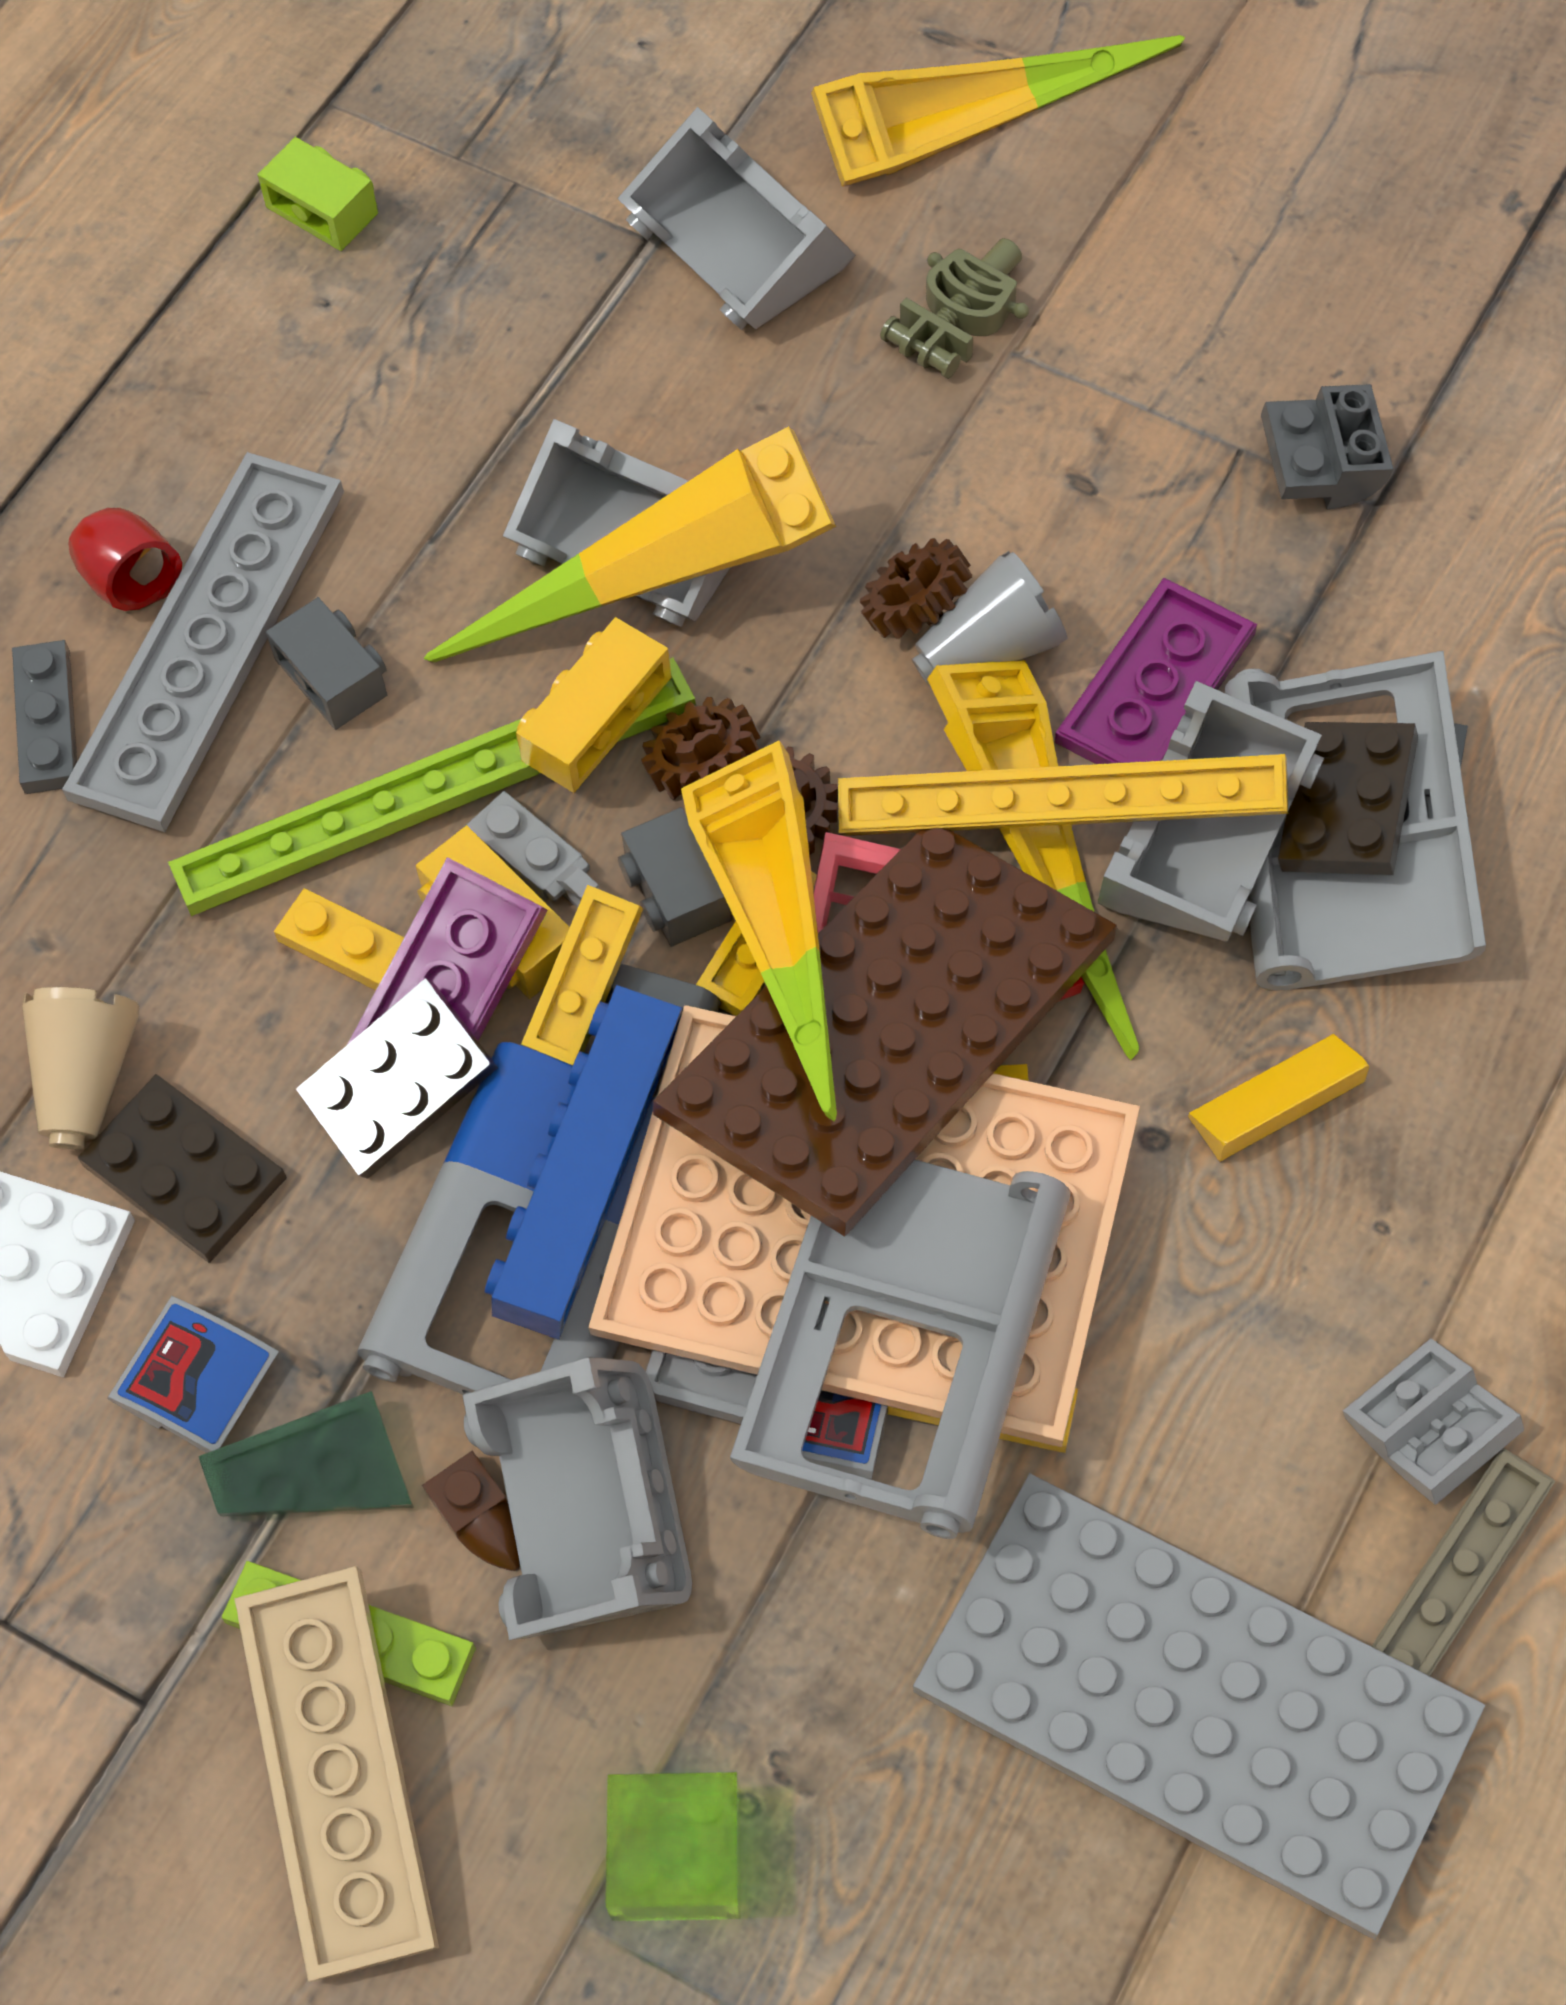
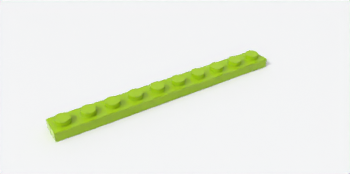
M674 657L669 658L672 678L619 741L667 722L666 714L669 712L676 713L679 716L685 712V704L690 701L696 706L695 697ZM521 719L169 861V866L190 915L194 916L540 774V772L521 760L516 736L517 727Z

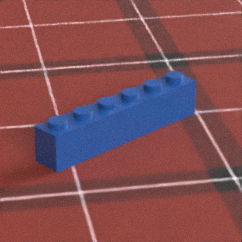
M618 985L614 989L609 1004L601 1001L598 1003L589 1027V1034L596 1037L589 1054L581 1051L578 1053L568 1084L575 1086L569 1104L558 1103L549 1126L548 1135L555 1137L548 1156L539 1153L531 1169L527 1187L534 1189L529 1205L527 1208L517 1206L509 1224L506 1240L512 1241L513 1245L505 1262L496 1259L490 1271L485 1293L492 1295L493 1317L558 1340L560 1339L669 1058L680 1022L682 1007Z

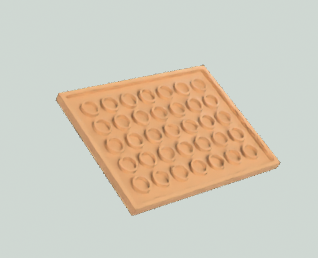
M684 1005L658 1095L736 1016ZM992 1074L915 1160L1007 1185L1011 1184L1012 1178L1016 1173L1033 1171L1052 1176L1063 1182L1070 1189V1199L1001 1430L1003 1434L1062 1447L1140 1106ZM652 1112L589 1323L590 1334L758 1375L811 1215L660 1120ZM1029 1188L1035 1192H1038V1189L1036 1188ZM854 1310L849 1312L844 1319L822 1390L941 1419L963 1346L957 1338Z

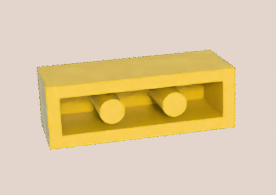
M617 617L611 621L603 632L598 631L593 634L587 642L581 658L570 670H563L556 677L550 694L537 709L531 708L520 720L516 736L522 762L575 793L672 678L668 648Z
M466 825L415 865L421 888L417 890L418 895L422 901L425 900L448 857L547 909L548 911L507 986L508 989H511L516 985L531 999L545 988L570 927Z

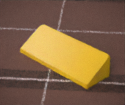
M1332 1034L1189 1112L1188 1117L1216 1158L1221 1162L1364 1083L1370 1066L1361 1055L1335 1034Z

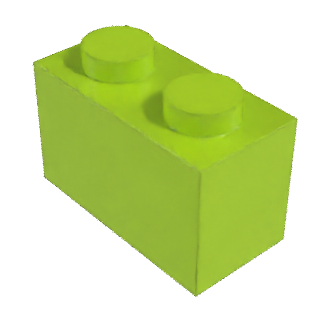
M296 136L257 174L266 208L339 251H342L378 214L373 183L362 170L349 168L334 159L322 147H313Z

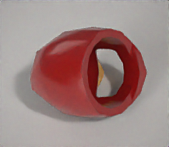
M105 508L84 517L69 537V552L77 571L98 597L112 607L123 611L139 610L168 597L182 571L183 563L174 547L147 520L126 509ZM151 548L161 549L163 566L157 578L146 585L139 584L130 576L131 570Z

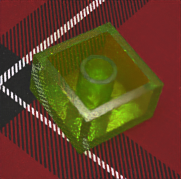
M737 1772L608 1775L606 1909L612 1921L741 1919L740 1785Z

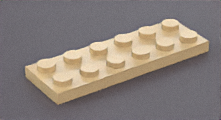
M353 1566L234 1598L308 1982L320 1981L438 1949L437 1933L361 1569Z

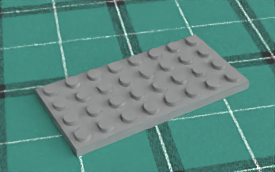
M1029 1473L913 1684V1691L917 1695L1373 1940H1376L1485 1707V1704L1031 1473Z

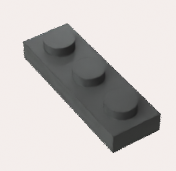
M65 640L13 647L12 657L20 785L25 794L63 789L77 763L70 650Z

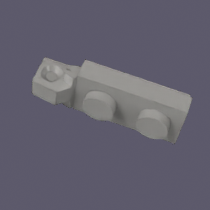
M505 791L498 795L467 824L544 901L550 898L556 902L563 895L578 908L587 885L599 888V885L586 874L590 870V865L582 858V855Z

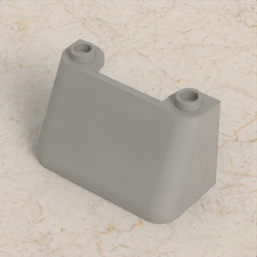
M699 107L692 112L617 198L632 212L626 218V221L646 240L653 234H656L719 294L725 301V304L719 310L741 330L748 323L754 329H758L840 273L856 256L816 215L796 200L736 142L727 136Z
M553 419L503 536L519 544L515 554L543 567L548 558L563 564L688 482V480L615 450L609 444L600 440L596 441L587 436H581L579 434L580 430ZM730 568L639 594L636 597L656 605L653 615L682 627L686 618L694 622L697 621Z
M1198 681L1195 682L1184 705L1185 715L1182 716L1177 729L1174 731L1162 761L1285 754L1287 757L1289 810L1299 786L1302 785L1310 789L1321 767L1324 757L1314 753L1322 735ZM1286 814L1135 821L1127 836H1124L1119 852L1115 851L1104 874L1097 903L1118 913L1228 942L1232 932L1243 936L1257 906L1247 901Z
M587 1357L463 1395L466 1411L464 1430L468 1440L484 1454L500 1457L522 1575L507 1580L503 1593L499 1598V1613L507 1627L509 1640L527 1639L682 1604L689 1600L692 1590L691 1570L657 1406L650 1379L639 1363L628 1360Z

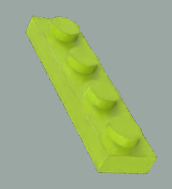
M246 1561L221 1618L227 1625L240 1629L234 1598L301 1580ZM369 1605L384 1682L452 1707L476 1650L474 1643Z

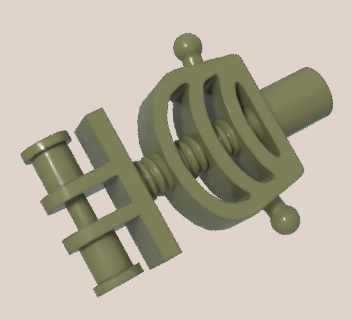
M1002 238L981 260L960 248L944 259L937 252L931 253L927 258V263L931 269L926 278V302L931 312L906 297L900 303V319L891 316L885 322L880 333L881 340L885 342L891 341L898 345L899 353L905 357H910L917 351L919 353L917 363L924 368L933 366L941 371L943 377L950 378L958 369L961 360L967 363L972 358L973 337L971 335L989 336L996 333L1010 313L1019 319H1023L1029 314V308L1025 303H1016L1017 282L1008 276L1022 260V253L1019 247L1011 240Z

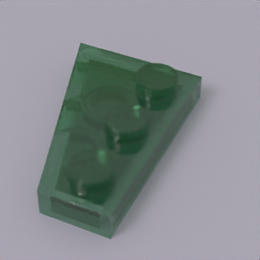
M372 1391L198 1456L217 1513L221 1517L414 1507Z

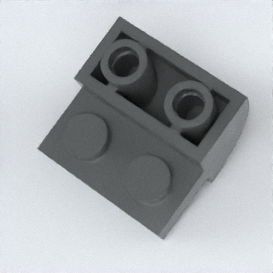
M1371 384L1321 386L1316 400L1265 402L1261 412V419L1281 499L1324 498L1326 510L1342 508L1372 496L1389 480L1394 469Z

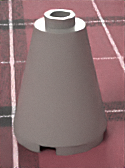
M1007 551L999 556L968 588L966 594L958 598L954 603L956 607L953 610H947L939 618V622L934 624L915 643L919 655L912 658V661L929 686L927 678L936 665L1018 661L1058 647L1059 644L1068 639L1066 630L1054 607L1049 610L1041 595L1044 592L1042 587L1014 552L1010 553Z

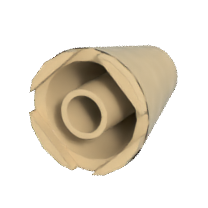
M68 987L34 989L33 996L28 993L23 995L22 1009L38 1133L49 1137V1146L59 1149L80 1150L84 1149L85 1141L94 1140L98 1136L139 1018L140 1007L136 1001L114 994L113 1005L107 1004L96 998L97 990Z

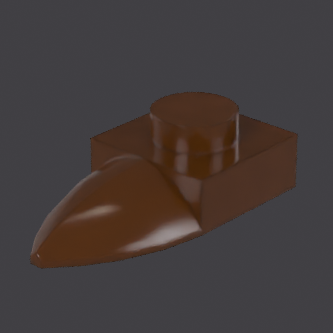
M473 1450L422 1485L426 1495L457 1539L472 1554L498 1568L514 1572L520 1568L508 1501Z

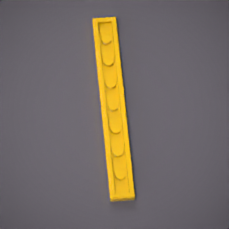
M1285 754L838 778L839 834L842 836L919 832L921 829L935 828L954 831L1288 814L1287 757Z

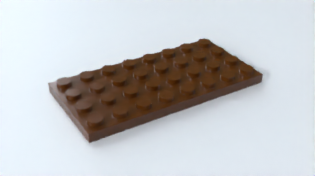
M921 829L818 933L837 1110L835 1122L829 1119L822 1111L767 986L653 1100V1115L845 1237L1115 939L1117 925L949 829Z

